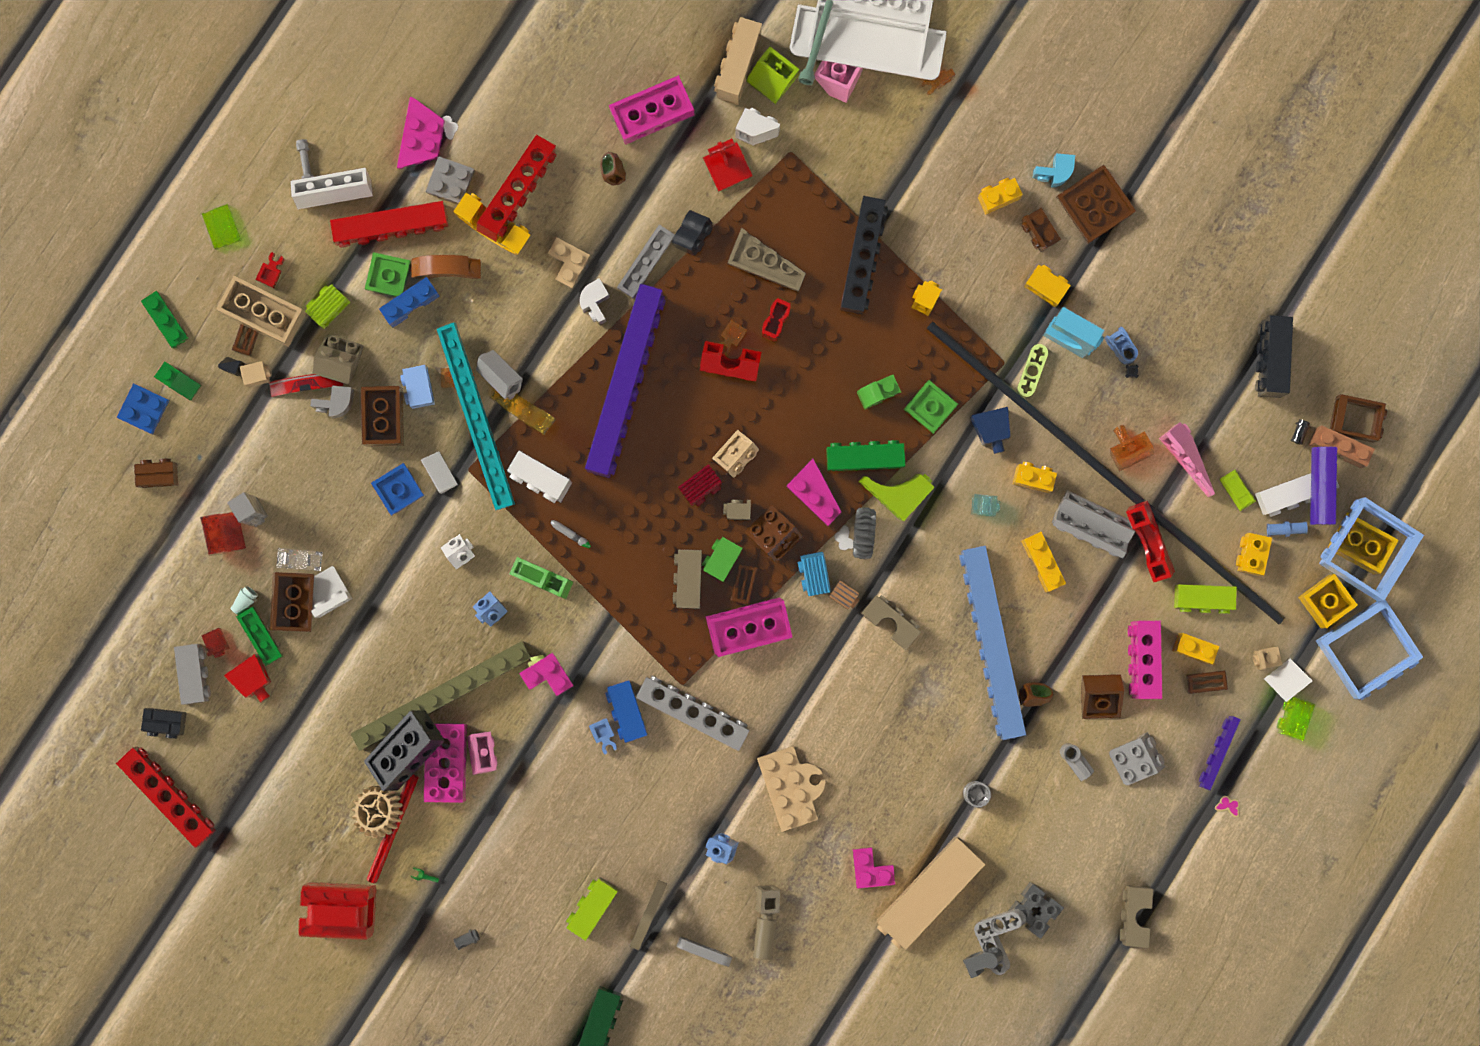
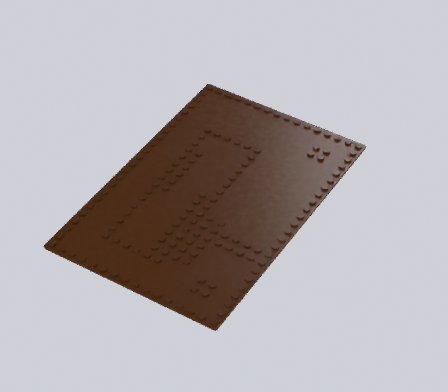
M789 152L713 226L710 235H707L703 240L704 246L695 256L686 253L653 286L663 291L666 302L664 309L659 310V326L653 330L655 336L652 347H648L650 354L647 365L643 364L642 367L644 372L642 383L637 384L638 397L636 402L632 401L631 404L633 413L631 419L626 421L628 430L626 437L621 438L620 441L622 450L620 456L615 458L617 467L614 475L611 474L610 478L592 474L586 471L585 466L633 306L495 441L515 505L505 509L680 685H684L715 654L706 616L768 601L799 570L798 562L801 561L800 556L817 553L856 514L858 508H862L873 497L859 482L863 476L870 478L880 485H885L901 469L827 472L826 448L830 447L831 443H842V446H850V442H861V445H869L871 441H880V444H888V441L899 440V443H904L906 464L988 382L985 377L926 329L932 321L995 374L1005 364L1004 360L940 297H938L929 316L911 308L915 301L912 297L918 285H923L924 281L879 237L877 243H881L879 255L875 254L874 261L877 262L875 273L871 272L870 280H874L872 291H868L866 297L870 299L868 310H864L863 315L841 311L840 308L859 217L793 152ZM741 228L806 273L799 292L728 265V260ZM866 233L863 235L866 241H872L874 239L873 235L870 233ZM863 251L859 254L863 260L870 258L868 252ZM858 270L856 272L858 278L866 277L865 271ZM858 288L852 291L855 297L863 295L862 291ZM779 298L790 303L791 307L789 317L783 323L781 335L773 342L762 337V327L764 321L770 316V308L773 302ZM705 341L724 344L723 352L731 359L739 358L742 355L743 348L762 352L756 381L700 371ZM890 375H894L901 393L864 410L857 391L875 381L877 382ZM928 380L958 404L934 434L904 410ZM739 430L758 447L759 451L744 466L743 471L733 478L712 458L732 435ZM518 451L572 482L561 503L557 500L553 503L543 497V492L539 491L537 494L526 487L527 483L524 481L520 484L510 478L511 474L507 470ZM478 458L468 468V471L489 492ZM812 459H814L841 510V513L829 526L786 487ZM709 464L723 482L720 485L722 489L714 495L711 493L705 497L706 501L700 506L694 505L692 507L678 487ZM732 500H743V504H747V500H751L750 521L727 520V515H723L724 504L732 503ZM770 506L775 507L803 536L777 563L745 533ZM551 521H558L580 537L587 539L591 547L580 546L578 542L573 541L556 530L551 525ZM722 537L743 548L724 582L704 572L703 569L705 567L702 566L707 555L712 556L714 550L711 548L717 539L721 540ZM678 550H702L700 609L676 608V604H673V592H677V585L673 584L674 573H678V565H674V555L678 554ZM739 563L758 568L749 605L730 601ZM744 568L741 570L735 596L738 599L746 570ZM749 570L742 600L747 599L753 574L752 570ZM730 628L727 631V636L733 635L734 628Z

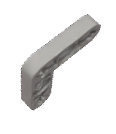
M1013 909L983 919L974 927L982 950L989 949L988 943H993L1003 953L1004 957L1000 963L1003 967L997 965L991 969L997 975L1004 974L1010 968L1009 959L998 935L1018 929L1025 923V914L1019 909ZM1013 917H1014V918H1018V920H1019V921L1014 920V921H1012V922H1009V920H1010L1011 918H1013ZM996 920H1001L1003 922V929L999 928L996 925ZM990 926V929L987 930V931L982 930V928H981V927L986 928V927Z

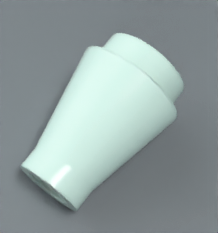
M245 586L244 589L241 588L230 609L235 614L240 615L256 601L258 594L248 586Z

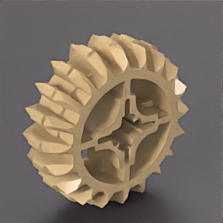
M379 785L376 787L369 786V790L363 789V794L357 795L359 800L353 801L356 808L351 809L355 812V815L351 818L357 819L354 825L359 827L358 831L365 832V836H372V838H377L378 836L385 837L386 834H391L392 829L398 828L396 822H401L398 815L403 814L402 811H399V808L403 805L397 803L400 797L395 796V791H382ZM378 796L371 805L368 804L374 797ZM386 818L385 822L382 825L376 827L377 823H380L381 819Z

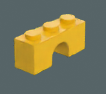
M1042 532L1021 541L1028 557L1032 559L1036 566L1037 576L1046 593L1066 584Z

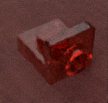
M221 628L201 635L208 650V657H221L226 654V650L230 649Z

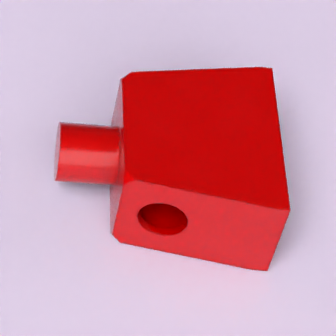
M258 654L252 655L224 675L245 698H250L255 694L261 703L270 697L264 687L271 683V679Z

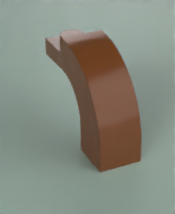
M428 255L412 258V278L462 277L480 279L481 259L468 258V256Z

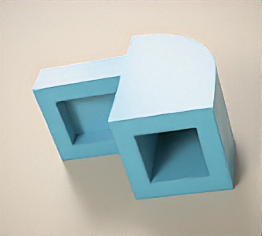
M1056 153L1053 159V168L1036 166L1033 170V178H1038L1037 180L1040 182L1051 180V187L1063 185L1073 173L1075 155Z

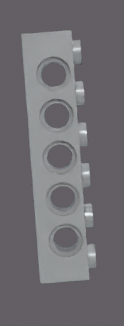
M651 676V678L646 677L636 696L637 699L737 751L740 750L750 731L747 729V724L739 720L736 723L729 720L730 715L722 711L719 714L712 711L713 707L705 702L702 705L696 703L695 697L687 693L685 696L679 694L678 688L670 684L666 687L661 684L662 680ZM662 689L665 692V697L662 700H657L654 697L655 690ZM673 698L681 699L682 706L679 709H674L671 706ZM690 707H697L699 709V715L696 718L689 716L688 710ZM710 715L716 718V724L712 727L707 726L705 723L706 717ZM727 724L731 725L734 729L733 733L728 736L722 732L723 726Z

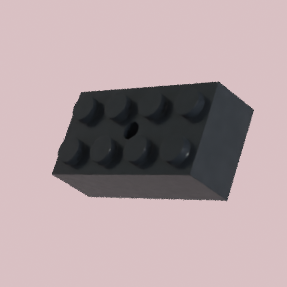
M1270 315L1258 325L1260 342L1257 345V354H1260L1256 364V372L1259 373V377L1255 383V391L1258 392V397L1282 398L1290 394L1293 317Z

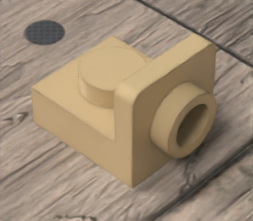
M1278 646L1254 651L1253 663L1255 667H1258V670L1282 665Z

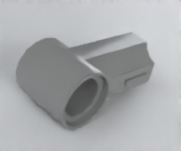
M1066 743L1061 747V757L1068 763L1080 781L1092 775L1094 770L1077 746ZM1069 748H1073L1074 755L1068 758L1066 751Z

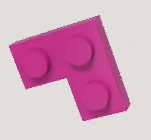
M553 652L519 673L529 690L547 680L556 696L574 686Z
M872 847L852 849L857 889L895 885L893 865L874 866Z

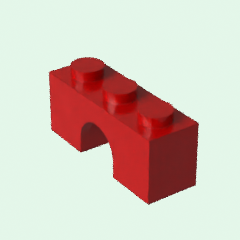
M705 341L700 371L756 381L762 352L743 348L742 355L739 358L731 359L723 352L724 344Z

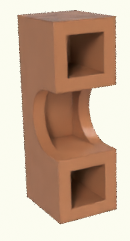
M1319 426L1315 429L1309 443L1311 447H1337V455L1343 457V461L1358 468L1368 466L1375 450L1324 426Z

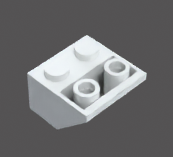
M745 108L736 126V138L753 146L778 137L780 124L773 117L768 116L766 118L760 115L761 113L756 109L750 108L749 110Z

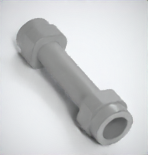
M306 139L297 140L296 147L297 151L300 152L304 174L301 177L302 179L314 177L310 170L307 152L309 151L308 141Z

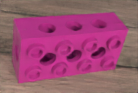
M679 75L609 105L610 112L625 145L694 116V108ZM668 100H672L674 102L672 105L665 104V102ZM649 108L657 109L654 113L647 112ZM633 115L639 116L637 120L630 119Z
M780 597L706 616L714 653L718 657L793 638L785 602ZM771 618V624L764 626L765 620ZM753 623V628L750 631H746V625ZM730 628H734L733 635L727 636V631Z
M1132 621L1131 625H1128V637H1131V645H1128V656H1131L1128 674L1131 675L1132 681L1128 687L1129 695H1132V699H1162L1161 621ZM1143 636L1146 638L1145 645L1142 643ZM1143 656L1146 657V663H1145V664H1143V662H1142ZM1144 675L1147 677V681L1145 684L1142 680Z
M434 723L443 738L449 739L450 747L446 749L441 744L425 761L424 802L463 803L466 801L467 724ZM444 757L450 761L448 768L442 766L441 761ZM443 777L449 779L448 787L442 786L441 779Z

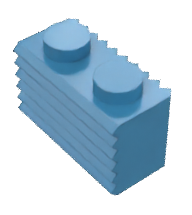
M818 552L800 556L801 561L798 562L799 572L804 573L805 579L801 580L803 592L807 591L808 596L830 593L831 588L824 553Z

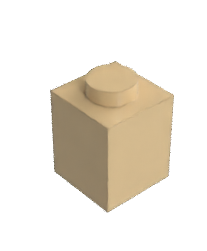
M263 361L240 366L243 383L246 387L270 382L269 377L272 376L271 369Z

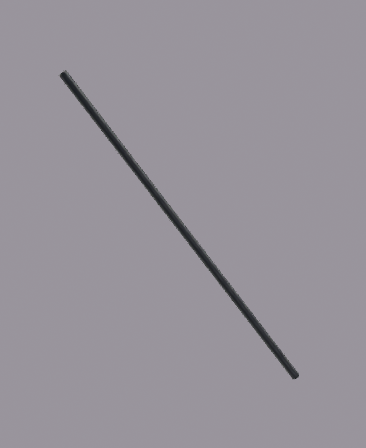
M933 321L926 329L1134 504L1146 501ZM1149 504L1154 518L1159 525L1233 587H1237L1241 594L1278 625L1284 621L1285 617Z

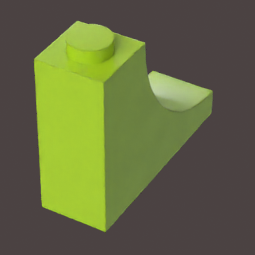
M916 474L910 480L894 486L880 485L866 476H863L859 481L901 521H905L935 488L931 484L932 480L926 474Z

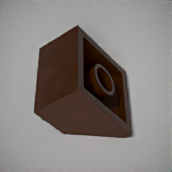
M1121 674L1082 675V719L1121 718L1124 698Z

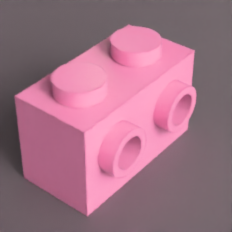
M491 732L467 736L472 774L489 773L497 770V758L493 750L494 738L491 736Z

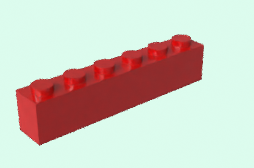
M443 201L330 220L333 242L340 248L349 247L351 243L367 244L369 240L385 241L388 240V237L392 236L403 238L410 233L421 235L425 234L427 230L438 232L445 230V227H449L446 206Z

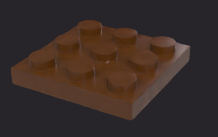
M1102 165L1056 197L1088 244L1136 212L1105 165Z

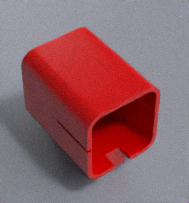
M308 882L304 884L301 889L300 906L308 908L307 918H299V937L368 940L374 933L376 885Z

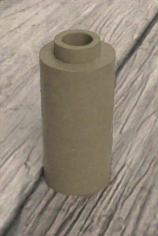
M762 915V918L757 919L754 958L772 960L777 920L773 919V915Z

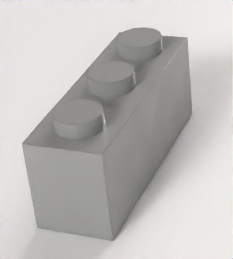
M243 492L227 502L239 523L257 527L265 522L264 519L268 517L256 496Z
M202 644L174 647L181 705L209 701L208 697L211 696V691L206 683L208 669L206 666L204 667V659L206 658L205 648L202 647Z

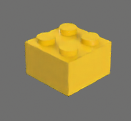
M1335 574L1326 576L1298 597L1320 628H1328L1358 606Z

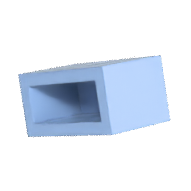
M421 365L402 369L403 375H400L402 385L406 386L407 393L404 394L406 405H409L412 409L434 405L428 367Z

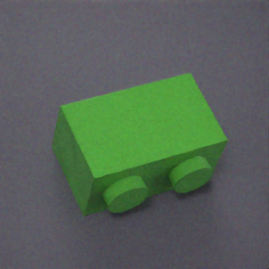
M722 537L721 540L717 539L711 548L714 550L712 556L707 555L702 566L705 567L703 569L704 572L724 582L743 548Z

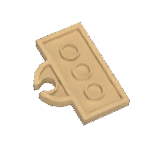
M794 746L758 757L757 760L781 832L818 820L812 801L822 794L825 780H821L819 784L813 785L810 783L809 778L812 774H822V771L813 764H799Z

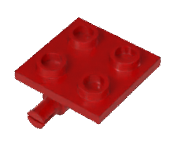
M732 138L723 143L720 141L717 143L718 145L707 149L709 155L704 156L703 160L718 192L753 177L738 143H734Z

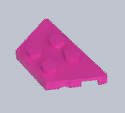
M413 97L409 99L397 168L400 170L413 164L418 165L427 160L438 159L444 130V119Z

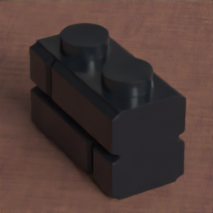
M144 708L141 731L147 732L146 736L158 737V734L161 733L166 734L165 738L177 739L178 735H184L187 713Z

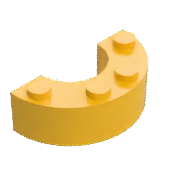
M465 193L453 212L476 231L477 222L486 210V207L480 202L482 199L477 195ZM499 216L494 217L495 220H502ZM509 222L507 225L508 229L504 237H499L497 242L481 234L515 255L519 254L531 236L528 234L530 231L522 225L518 227L512 222Z

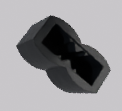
M689 210L673 238V245L695 256L702 250L704 246L703 240L712 232L713 223L710 218Z

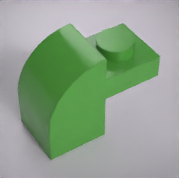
M890 375L877 382L875 381L857 391L864 410L901 393L894 375Z

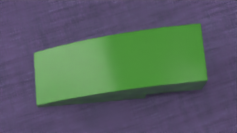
M519 557L516 558L509 573L564 599L567 598L573 585V581Z

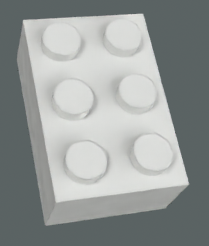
M518 451L507 470L511 474V479L520 484L524 481L527 483L526 487L537 494L539 491L543 492V497L553 503L556 500L561 503L572 484L568 478Z

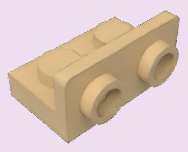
M737 430L712 459L734 478L756 456L759 449L750 439Z

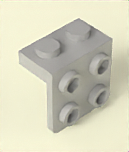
M1148 732L1142 734L1136 740L1114 748L1109 752L1125 785H1130L1155 775L1165 768L1164 758L1158 753L1155 740Z

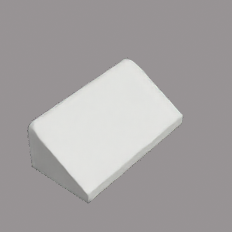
M439 451L421 459L440 494L458 485Z

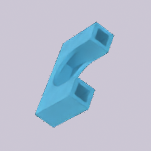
M1063 307L1057 317L1052 319L1043 336L1083 358L1093 353L1101 345L1104 336H1102L1104 330Z

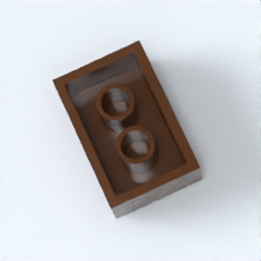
M400 386L361 387L362 445L365 447L404 446L403 388Z

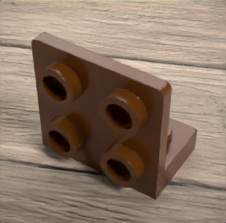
M770 506L745 531L775 563L803 537L797 528L773 506Z

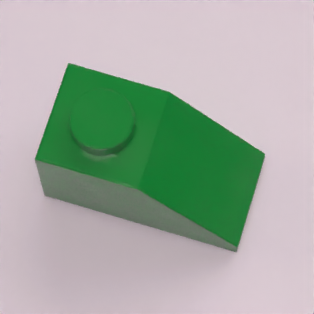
M165 361L154 376V378L190 401L202 386Z

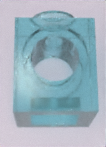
M979 494L972 496L971 515L994 517L996 512L999 513L1000 501H997V496Z

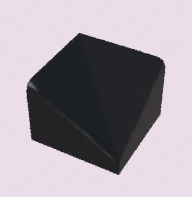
M226 357L218 364V368L230 374L240 376V366H244L245 363Z

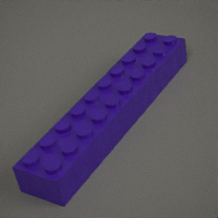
M644 284L639 285L585 466L586 471L606 478H610L611 474H615L617 467L615 458L620 456L622 450L620 441L627 434L628 427L626 421L631 419L633 413L631 404L632 401L636 402L639 393L637 384L642 383L644 376L642 367L643 364L647 365L650 355L648 347L653 346L655 339L653 330L659 326V310L664 309L666 302L661 289Z

